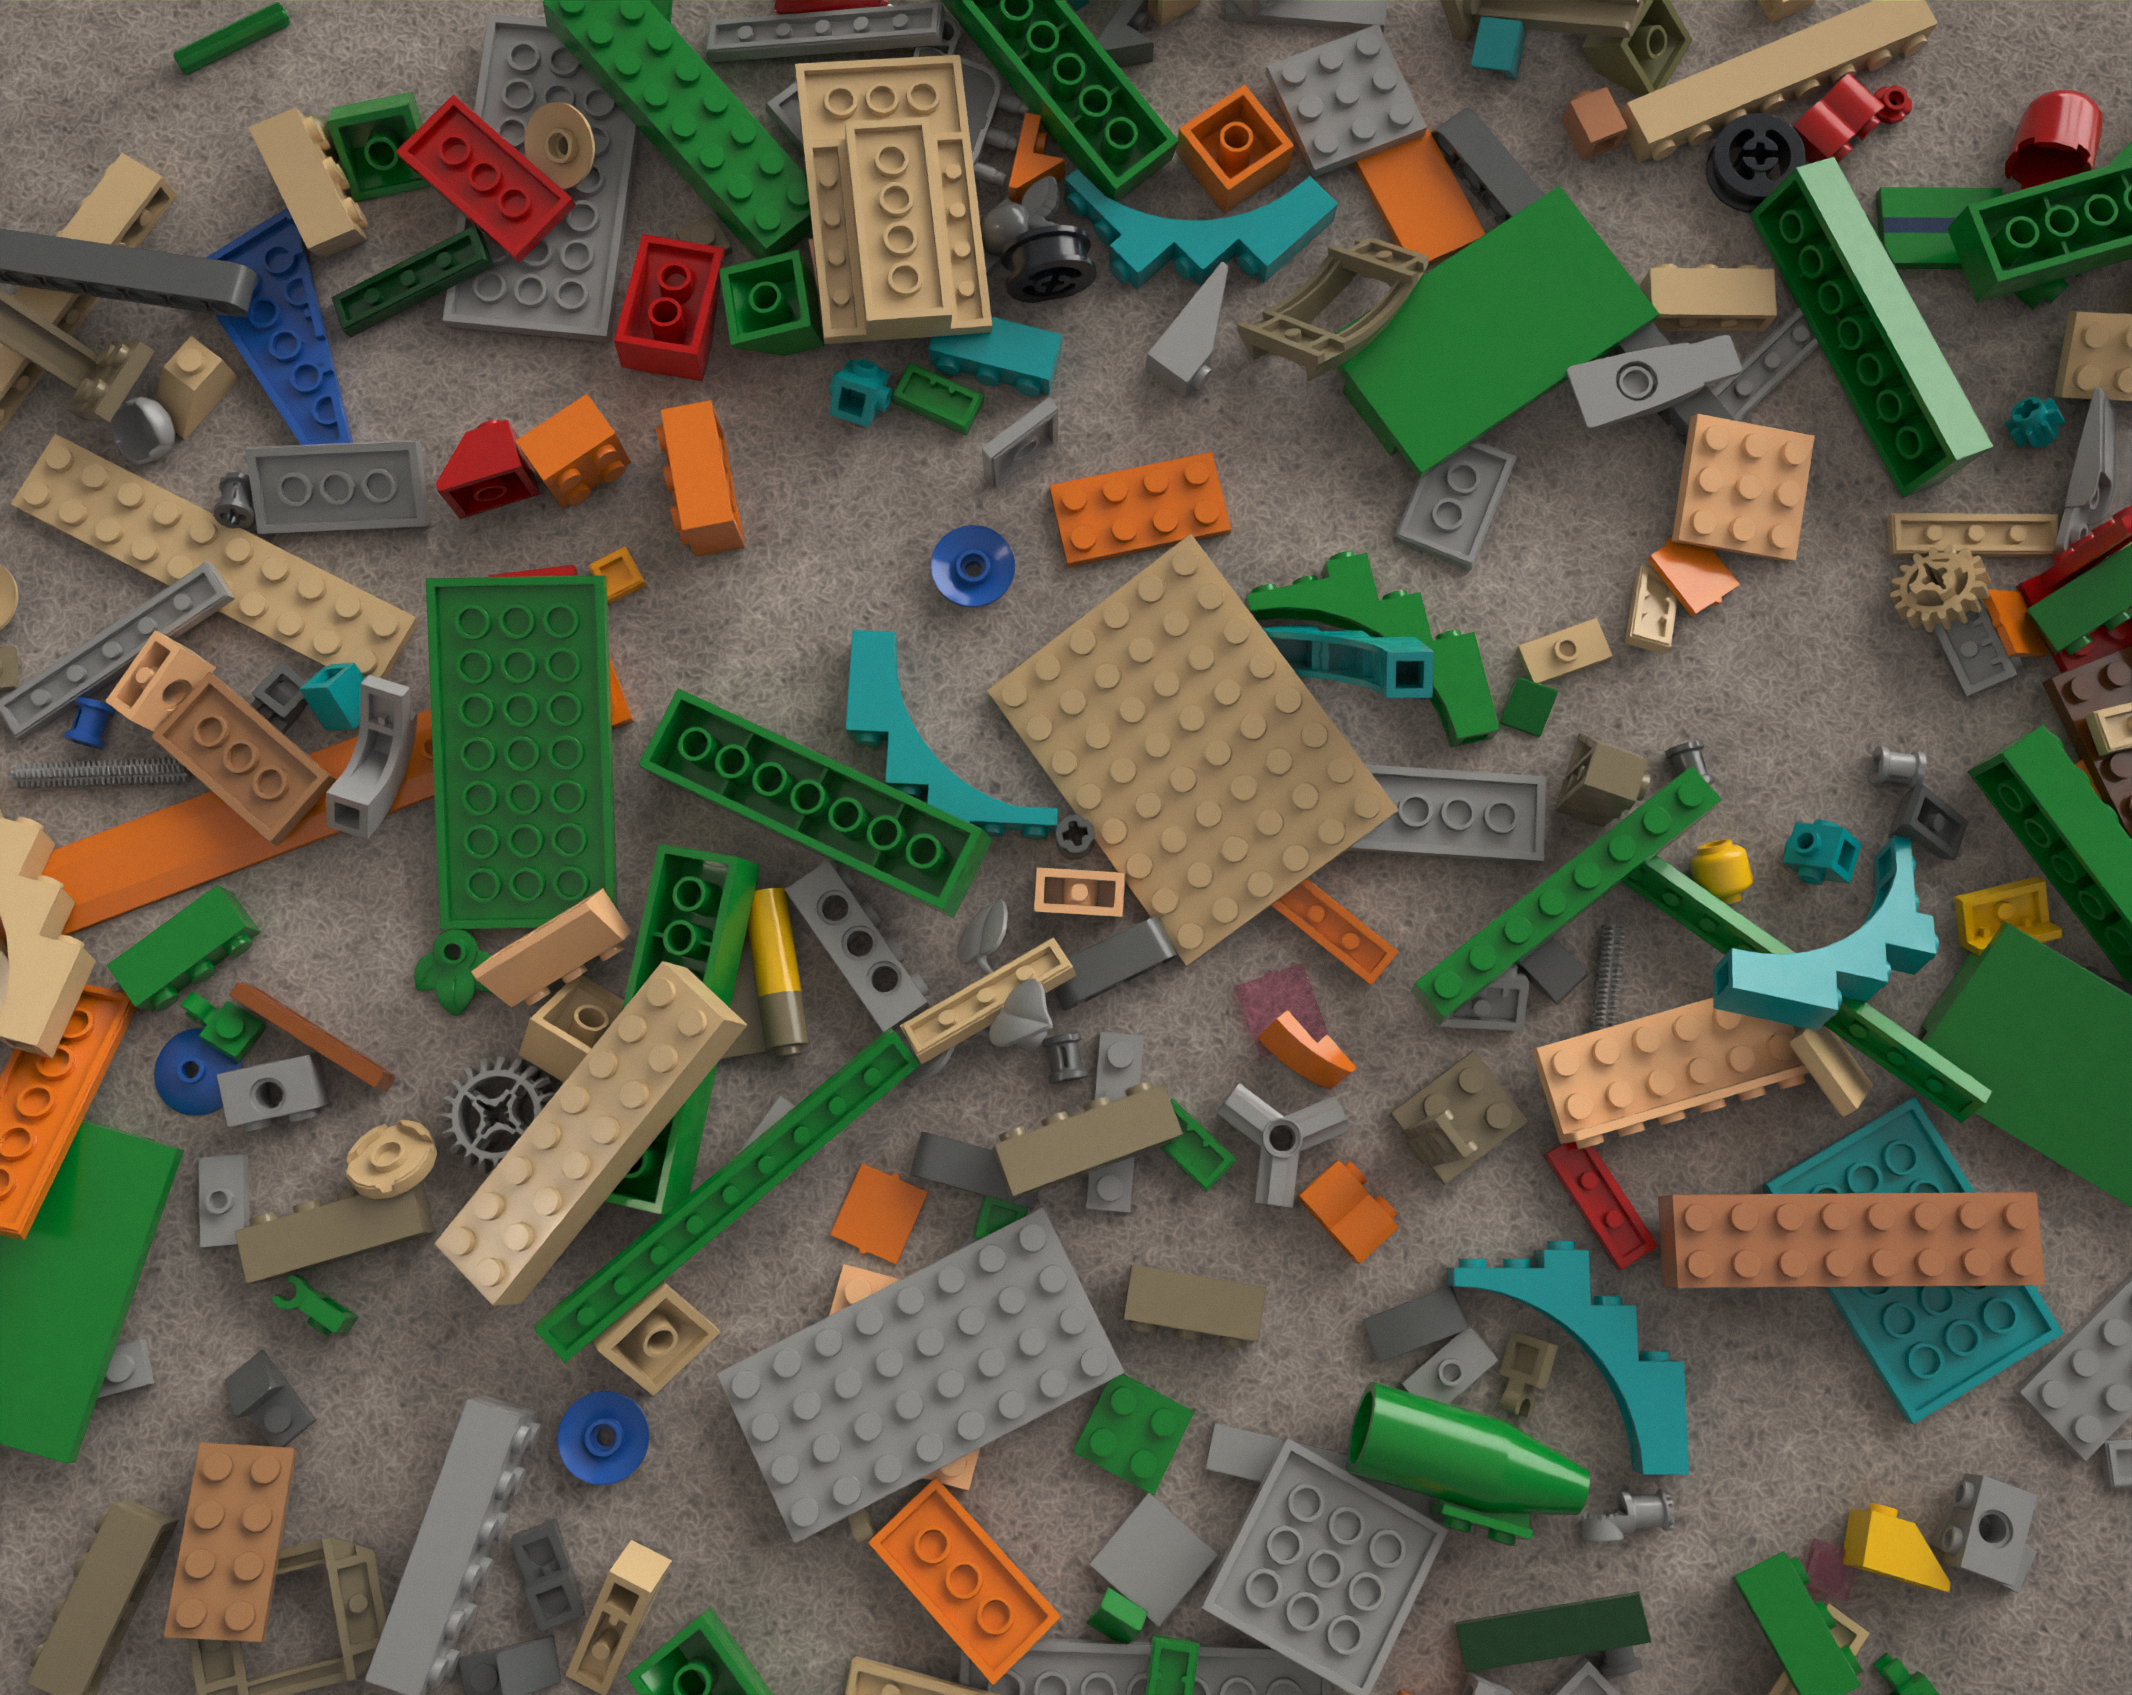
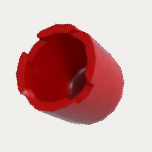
M2074 90L2051 91L2032 101L2020 119L2006 158L2005 176L2007 179H2010L2012 176L2014 180L2022 184L2021 190L2094 170L2102 135L2103 117L2096 102L2086 94Z

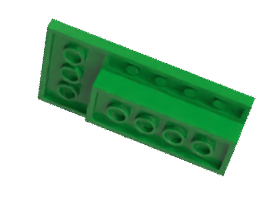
M1559 185L1424 274L1404 306L1383 332L1363 351L1336 368L1346 380L1342 392L1389 455L1392 456L1399 451L1420 479L1568 380L1566 371L1570 366L1598 360L1656 321L1660 313ZM1365 313L1364 315H1362V316L1359 317L1358 319L1354 320L1353 322H1351L1350 324H1348L1347 326H1345L1344 328H1342L1341 330H1339V331L1336 332L1335 334H1338V333L1342 332L1343 330L1349 328L1351 325H1353L1354 323H1356L1357 321H1359L1362 317H1364L1367 313Z
M2004 921L1980 957L1970 952L1927 1014L1922 1026L1928 1032L1921 1042L1934 1049L1938 1054L1992 1091L1986 1104L1978 1109L1975 1114L2132 1208V996Z
M83 1119L25 1241L0 1235L1 1445L66 1464L76 1462L184 1152L183 1149L155 1142V1139Z

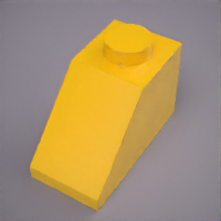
M1869 1503L1868 1510L1850 1509L1841 1564L1924 1589L1943 1592L1950 1591L1951 1582L1915 1523L1897 1518V1509L1880 1504Z

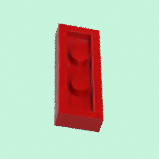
M1576 1142L1562 1143L1543 1155L1617 1270L1624 1269L1658 1247V1244L1594 1146L1578 1149Z

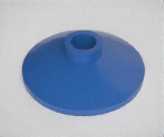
M980 525L962 526L947 533L936 545L931 558L932 578L939 592L949 601L964 607H983L1000 599L1011 586L1015 575L1014 554L1009 543L998 532ZM976 564L981 567L982 571L978 576L971 577L966 574L968 566Z
M204 1028L189 1029L174 1036L163 1047L155 1064L154 1079L160 1097L169 1107L186 1115H205L222 1108L223 1102L217 1074L243 1068L242 1060L238 1064L201 1040L199 1034ZM196 1062L199 1066V1072L195 1077L190 1078L187 1074V1068L191 1063Z
M614 1391L593 1392L577 1400L565 1413L558 1430V1450L563 1463L578 1479L594 1485L613 1484L630 1476L644 1460L650 1440L648 1421L642 1409L628 1396ZM603 1428H610L614 1432L615 1438L611 1445H604L599 1439V1433Z

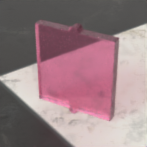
M1303 963L1275 973L1268 970L1265 972L1264 977L1235 986L1260 1059L1273 1055V1053L1262 1044L1257 1036L1286 1010L1293 1015L1314 1040L1329 1035Z

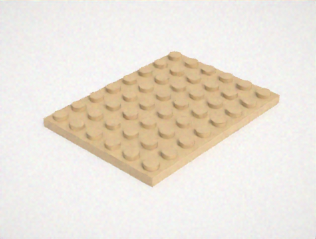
M1189 534L987 690L1074 812L1092 823L1095 841L1116 870L1125 873V882L1150 917H1159L1175 951L1186 966H1190L1399 812V809L1192 534Z

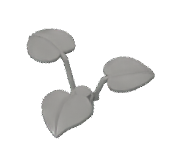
M999 899L978 913L964 930L958 944V957L960 961L966 965L976 961L978 967L986 976L994 972L987 964V955L999 948L1007 929L1008 913L1005 901ZM1028 979L1017 985L1007 996L1004 1007L1000 1009L999 1015L993 1021L991 1028H985L976 1033V1035L989 1037L991 1043L997 1047H1007L1016 1044L1027 1052L1035 1050L1044 1040L1047 1030L1053 1028L1042 984L1035 979ZM955 1046L921 1064L906 1076L909 1086L913 1087L915 1083L925 1081L939 1072L950 1059ZM911 1047V1048H910L911 1053H912V1054L915 1056V1058L919 1061L917 1055L915 1054L913 1048Z

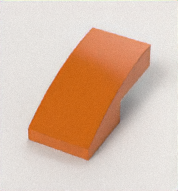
M1288 1010L1257 1036L1262 1044L1290 1069L1328 1090H1331L1356 1069V1066L1328 1035L1316 1043Z

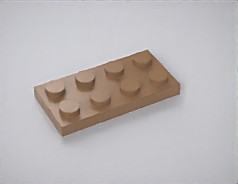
M211 672L207 673L151 736L262 836L277 846L336 781L332 775Z
M199 1443L164 1638L265 1643L298 1451L296 1448Z

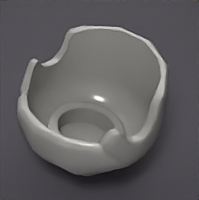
M145 397L128 399L120 405L110 421V429L116 445L122 454L134 464L141 465L158 460L169 453L173 447L175 429L171 416L157 401Z

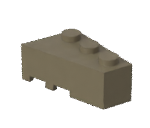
M1579 733L1554 811L1601 827L1606 826L1613 819H1619L1623 811L1626 809L1630 810L1636 800H1643L1650 783V776L1645 774L1649 760L1627 749Z

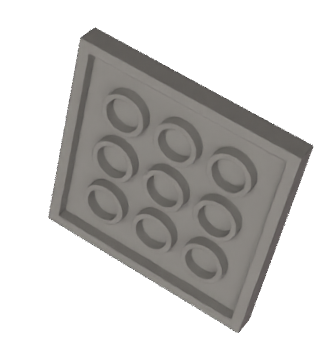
M1284 1437L1199 1607L1353 1695H1370L1449 1529L1289 1438Z

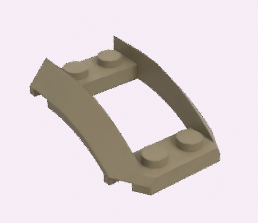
M1372 237L1355 240V246L1349 249L1332 245L1328 247V256L1304 285L1280 303L1263 311V320L1253 325L1244 321L1238 323V333L1254 360L1270 352L1272 355L1281 356L1296 362L1299 366H1306L1308 382L1352 359L1383 332L1404 306L1425 273L1429 264L1428 256ZM1356 273H1359L1364 278H1373L1388 283L1392 287L1370 312L1338 334H1333L1310 325L1350 284Z
M328 1537L284 1548L280 1551L277 1575L326 1563L342 1654L247 1678L241 1642L188 1639L197 1695H293L336 1683L356 1680L370 1666L387 1621L374 1550L334 1537Z

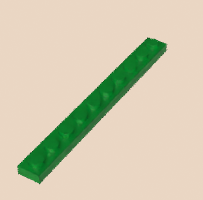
M1657 855L1622 882L1724 955L1731 948L1769 954L1795 953ZM1842 997L1838 1013L1824 1024L1829 1030L1961 1123L1985 1105L1992 1093L1991 1090L1979 1083L1971 1075L1962 1071L1934 1049L1925 1045L1866 1002Z
M891 1028L887 1029L534 1324L535 1332L566 1363L920 1066V1062Z

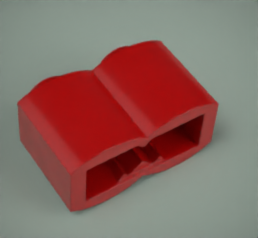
M1850 73L1844 76L1793 126L1802 139L1805 148V159L1809 163L1834 157L1837 163L1840 164L1853 149L1849 143L1856 137L1863 141L1881 123L1877 115L1884 105Z

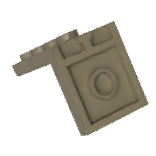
M1440 0L1453 38L1465 42L1470 41L1475 26L1480 24L1481 16L1518 20L1528 30L1631 38L1644 4L1643 0Z
M0 290V343L75 390L74 400L68 408L69 412L83 420L110 422L155 351L141 341H111L98 354Z
M1474 1050L1390 1113L1393 1120L1398 1123L1410 1139L1407 1145L1411 1152L1422 1164L1427 1162L1443 1185L1449 1183L1529 1121Z

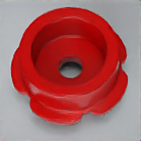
M1900 86L1881 87L1874 94L1884 105L1877 115V118L1882 123L1894 124L1904 120L1905 115L1910 114L1912 111V99L1908 97L1907 91ZM1889 101H1894L1896 106L1892 105Z

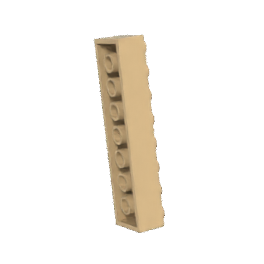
M662 961L434 1244L493 1306L522 1304L743 1032L747 1024L688 968Z

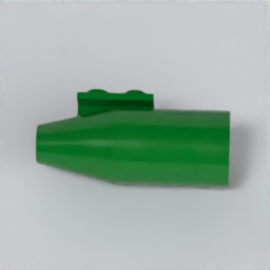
M1370 1382L1365 1388L1354 1416L1347 1450L1348 1472L1438 1499L1437 1504H1432L1431 1514L1444 1517L1443 1526L1470 1533L1471 1526L1488 1530L1487 1539L1515 1546L1516 1539L1532 1540L1533 1530L1528 1529L1531 1514L1579 1515L1586 1503L1590 1485L1588 1470L1506 1421L1375 1382Z

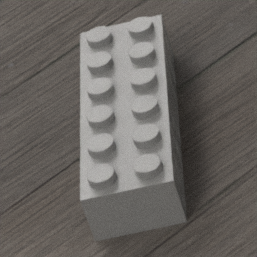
M491 1394L467 1399L365 1681L404 1695H425L434 1688H438L445 1678L451 1679L461 1657V1651L456 1650L461 1632L467 1633L470 1630L478 1610V1605L472 1604L477 1587L485 1586L493 1569L494 1559L488 1558L494 1540L501 1541L510 1521V1514L505 1513L510 1495L517 1496L526 1476V1469L521 1468L527 1450H534L542 1431V1424L537 1423L540 1411Z

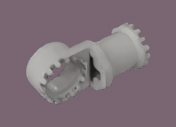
M1666 1488L1658 1489L1656 1494L1631 1496L1628 1491L1619 1492V1510H1610V1512L1603 1510L1604 1515H1601V1517L1593 1515L1594 1518H1592L1591 1511H1589L1590 1515H1587V1511L1581 1512L1580 1520L1583 1540H1620L1624 1538V1534H1633L1636 1529L1661 1527L1663 1531H1672L1674 1529L1673 1520H1675V1516L1670 1514V1512H1674V1508H1669L1673 1502L1670 1500L1671 1497L1668 1494V1490Z

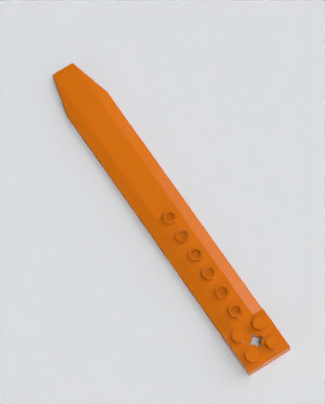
M609 655L611 725L613 730L632 723L634 720ZM431 709L418 713L415 741L409 765L398 794L387 815L435 797ZM358 736L308 754V756L337 781L350 762ZM209 791L53 850L42 875L63 883V889L75 901V905L61 933L62 935L69 936L336 835L342 831L327 827L325 792L277 846L262 836L213 791ZM0 917V938L7 945L6 932Z

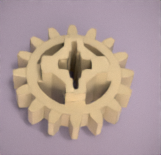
M1949 544L1944 553H1938L1935 546L1930 547L1929 556L1925 558L1916 553L1913 555L1915 564L1912 566L1901 565L1899 568L1903 577L1893 578L1891 582L1895 591L1890 593V597L1901 620L1907 619L1913 629L1923 623L1926 631L1932 632L1936 624L1941 623L1946 631L1950 630L1951 621L1955 619L1965 624L1968 622L1965 613L1969 610L1980 612L1982 608L1978 599L1989 598L1990 593L1986 585L1991 583V579L1979 555L1973 557L1970 549L1967 547L1957 554L1954 545Z

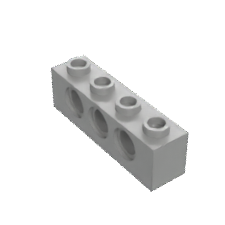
M827 860L787 887L785 891L882 1031L885 1032L889 1028L895 1031L900 1028L901 1024L930 1007L924 997L931 993V991L917 971L908 975L901 965L900 961L906 956L894 938L890 936L884 940L875 926L882 921L869 902L866 900L859 905L850 892L857 886L845 868L840 866L835 870L829 860ZM834 901H843L848 904L846 916L838 921L827 919L825 913L828 905ZM858 936H868L873 940L872 949L865 956L859 957L850 953V944ZM883 971H892L898 976L897 985L889 992H880L874 987L876 976Z

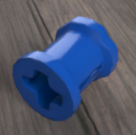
M77 696L75 703L78 706V710L71 730L65 731L63 738L83 746L103 750L105 743L101 739L109 716H114L116 709L106 703Z

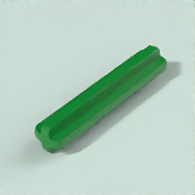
M274 2L176 50L173 56L181 71L185 74H190L288 26L290 19L283 6L279 2Z

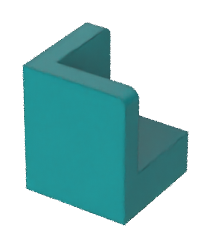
M1481 16L1471 60L1473 68L1504 72L1507 79L1516 80L1527 36V31L1522 22Z
M355 663L324 666L299 689L325 730H354L360 724L361 683L365 678Z

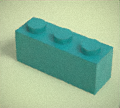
M991 317V333L936 336L931 338L928 348L930 365L935 366L936 370L945 375L958 376L960 372L975 376V379L984 385L998 386L999 383L1015 386L1019 393L1035 397L1039 393L1050 395L1062 353V334Z

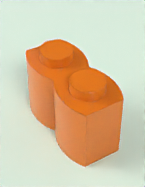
M1334 1160L1296 1195V1198L1356 1264H1361L1399 1229L1393 1220L1397 1213L1381 1195L1374 1199L1362 1186L1367 1182V1179L1352 1162L1348 1161L1343 1165L1339 1160Z

